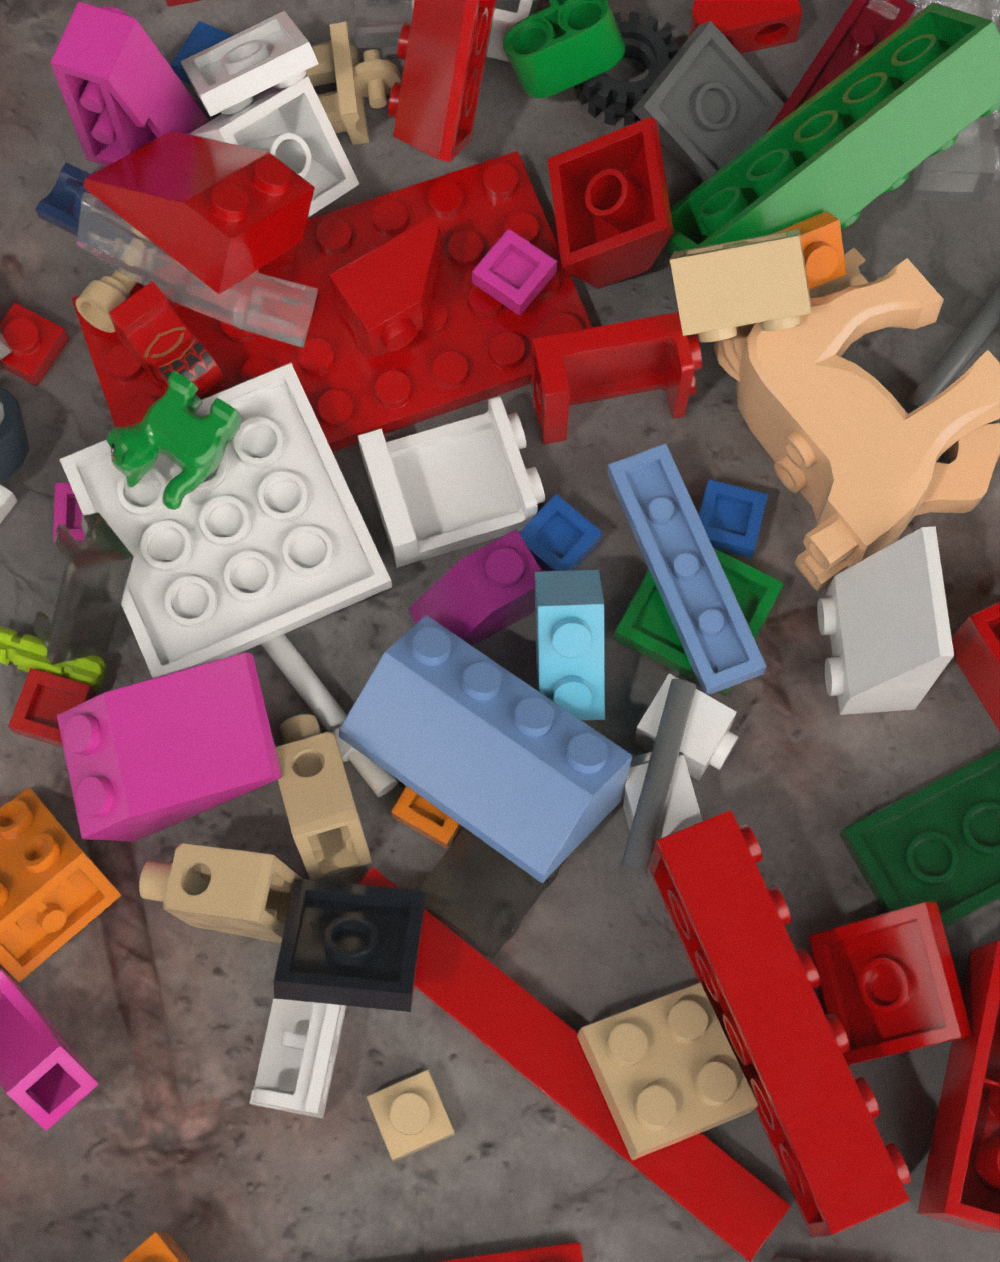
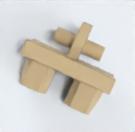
M347 22L329 25L331 41L311 46L319 64L307 69L306 75L309 77L313 87L336 82L337 91L317 95L334 132L341 133L347 131L353 145L369 143L364 97L369 98V104L372 108L377 109L386 106V95L391 94L395 82L400 83L399 68L388 60H381L380 51L377 49L365 51L363 54L364 62L360 63L357 47L352 46L350 43Z

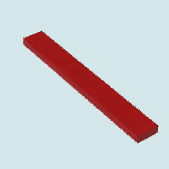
M373 866L357 884L400 889ZM425 909L414 988L747 1262H751L791 1208V1205L702 1133L632 1160L579 1042L578 1033Z

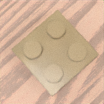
M701 982L584 1026L577 1034L632 1160L751 1113L758 1106Z

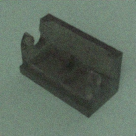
M99 512L83 515L81 523L85 534L83 542L72 537L70 530L63 524H59L56 530L55 544L67 559L52 623L49 622V617L41 611L36 613L34 621V631L47 648L46 657L52 665L105 653L109 649L134 556Z

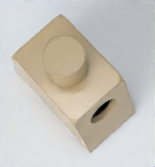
M304 714L287 719L280 725L284 745L275 747L282 775L278 782L291 832L309 879H320L372 863L335 734L332 732L321 734L317 718L314 715Z
M183 843L179 844L176 848L173 863L148 860L141 873L139 890L143 899L163 902L165 911L190 926L281 943L294 880L302 878L271 854Z

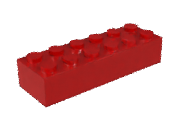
M729 810L656 840L648 869L697 980L703 986L758 1103L755 1111L811 1238L830 1236L909 1202L910 1199L904 1185L911 1183V1178L900 1151L894 1143L884 1145L873 1121L874 1118L880 1116V1110L872 1089L864 1077L861 1076L854 1079L843 1053L850 1050V1045L840 1020L833 1011L827 1014L824 1013L814 992V988L820 986V979L810 955L805 948L795 950L784 925L791 923L787 904L776 885L766 887L756 863L763 860L756 836L747 823L739 826L732 810Z

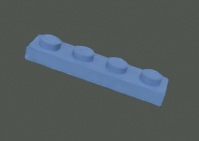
M665 443L608 464V478L702 692L706 695H711L763 675L767 666L667 444Z

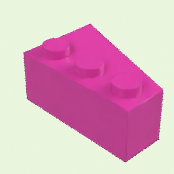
M78 1L50 64L86 160L108 166L170 131L190 134L210 122L136 18L130 17L124 11L112 6L99 8Z

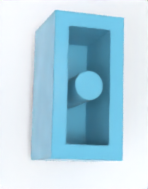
M599 570L535 572L537 691L580 720H605L604 599Z

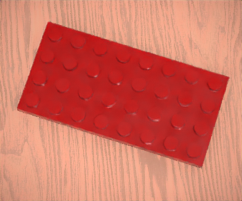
M518 151L307 220L300 244L221 294H217L179 263L143 274L130 291L131 295H133L148 283L154 281L167 297L170 307L190 332L203 344L218 365L224 380L201 396V400L291 363L332 452L359 443L358 435L382 429L384 435L530 385L533 338L593 328L570 273L561 268L559 247ZM434 215L440 224L442 254L424 327L418 331L416 337L405 347L396 351L385 350L371 358L334 304L329 275ZM508 229L557 261V273L521 316L472 283V271ZM80 295L72 297L71 299L114 426L123 427L140 423L152 404L161 399L165 394V389H161L122 344L118 339L116 331L105 332L86 321L76 307V300Z

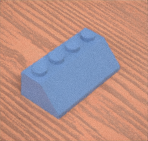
M427 615L384 652L339 729V738L541 883L561 865L621 802L632 759L630 753Z

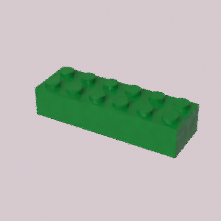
M932 2L672 206L670 212L673 233L663 247L669 258L677 251L769 235L825 211H828L840 220L841 230L851 225L858 219L861 210L879 195L901 186L908 179L911 170L929 156L941 153L951 147L957 140L958 134L979 117L987 116L1000 108V33L994 22Z

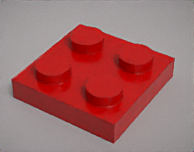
M937 902L920 903L809 935L827 1012L833 1011L836 1014L849 1041L850 1050L843 1053L848 1066L973 1036Z

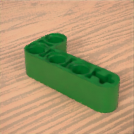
M549 0L551 7L519 21L506 32L503 39V49L522 89L528 96L533 98L553 96L608 71L622 59L625 52V43L607 0Z

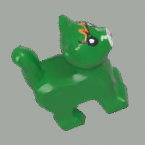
M173 371L168 377V389L161 399L152 404L140 423L123 427L116 426L107 437V443L111 448L112 463L126 476L129 487L137 485L144 475L154 467L160 453L167 455L182 469L180 474L169 481L162 496L163 504L172 510L180 508L183 498L193 492L204 482L208 475L219 467L227 443L236 435L242 422L239 411L219 398H216L211 405L209 414L201 416L194 414L203 404V401L195 395L198 388L192 381L176 371Z

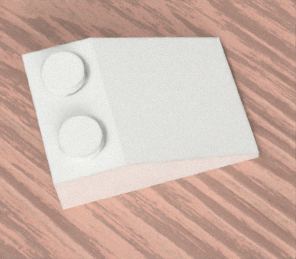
M936 526L922 527L835 575L825 597L818 599L817 615L821 635H830L833 656L825 660L826 688L829 696H838L840 715L915 710L953 658L954 651Z

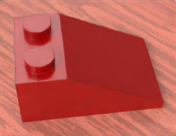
M170 131L88 176L84 181V188L217 294H221L302 242L315 189L312 184L270 152Z

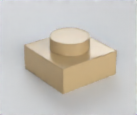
M429 1070L367 1096L393 1162L455 1135Z

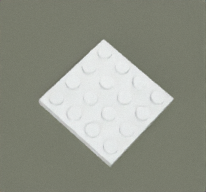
M291 363L202 400L203 404L194 414L199 416L209 414L211 405L216 398H219L239 411L242 422L236 435L227 443L219 467L208 475L204 482L193 492L187 494L183 498L181 507L176 510L168 509L163 504L162 496L169 481L180 474L182 469L165 454H158L154 467L134 487L128 486L126 476L113 465L111 448L107 440L60 459L152 678L234 656L392 587L389 574Z

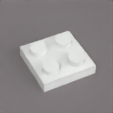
M285 11L180 61L190 83L210 117L219 112L223 115L239 112L252 103L254 95L272 86L281 89L294 85L306 76L307 69L319 64L309 41Z

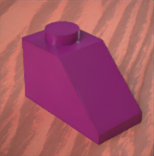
M517 529L460 559L408 611L415 624L427 615L473 646L535 612V572H542Z

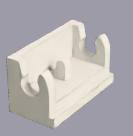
M273 998L255 1086L251 1094V1105L318 1118L324 1117L346 1006Z

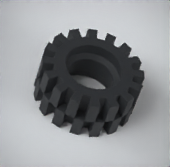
M620 12L613 13V16L625 43V52L622 58H632L642 62L649 70L648 75L639 81L622 82L603 72L575 85V89H578L577 98L581 105L589 102L588 113L596 118L601 111H604V123L614 126L616 116L624 117V127L634 123L635 116L637 115L632 109L679 51L677 42L671 43L672 33L667 27L657 33L658 20L649 16L645 25L640 24V13L630 12L629 22H621Z

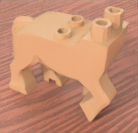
M852 248L844 255L846 275L809 290L811 314L799 315L800 325L777 331H763L761 322L737 326V335L735 337L715 341L713 349L719 364L730 376L736 379L738 409L753 435L775 461L774 468L779 479L791 492L797 493L800 491L813 507L817 524L813 530L805 535L803 543L806 550L797 556L795 565L816 591L831 583L835 575L898 541L914 516L930 512L966 513L972 511L986 494L995 464L1000 455V423L987 424L1000 419V363L989 350L958 380L909 414L875 377L857 364L841 357L851 343L867 333L886 327L918 329L936 322L944 299L908 258L895 266L887 275L869 283L859 270V266L866 260L855 248ZM948 449L951 463L936 462Z

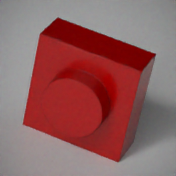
M14 303L0 323V332L12 350L11 353L0 360V367L38 386L69 341L66 330Z
M30 668L8 727L15 734L63 748L57 715L92 699L95 691L90 685Z

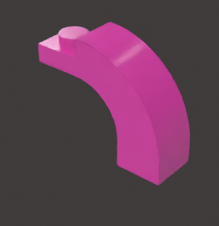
M0 964V1084L6 1094L47 1131L97 1087L99 1083L56 1026L14 977Z

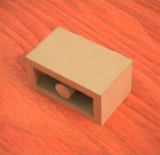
M800 229L677 251L670 258L683 336L698 333L700 342H715L735 337L737 335V326L761 322L763 331H777L798 326L801 324L799 315L811 314V299Z

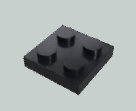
M295 879L274 976V999L411 1012L425 915L426 891Z

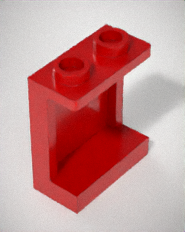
M679 312L533 338L531 392L543 445L567 440L569 406L662 389L666 392L672 419L685 417L689 396L696 395L694 371L702 368V358L697 335L683 336Z

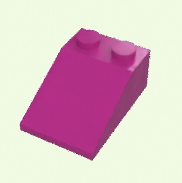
M244 652L104 692L57 715L82 839L136 842L282 778L253 654Z

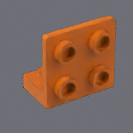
M31 788L25 789L13 800L0 807V964L18 982H21L122 896L77 845Z

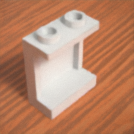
M501 396L488 399V411L484 414L389 442L385 441L382 429L358 435L362 461L396 568L502 537L515 529L519 532L537 514V504L545 502L542 482L536 467L525 469L519 449L526 448V439L519 416L516 412L507 415Z

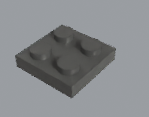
M709 21L696 28L632 111L641 120L650 116L657 120L660 141L692 176L702 184L762 137L779 114L784 103L712 21Z

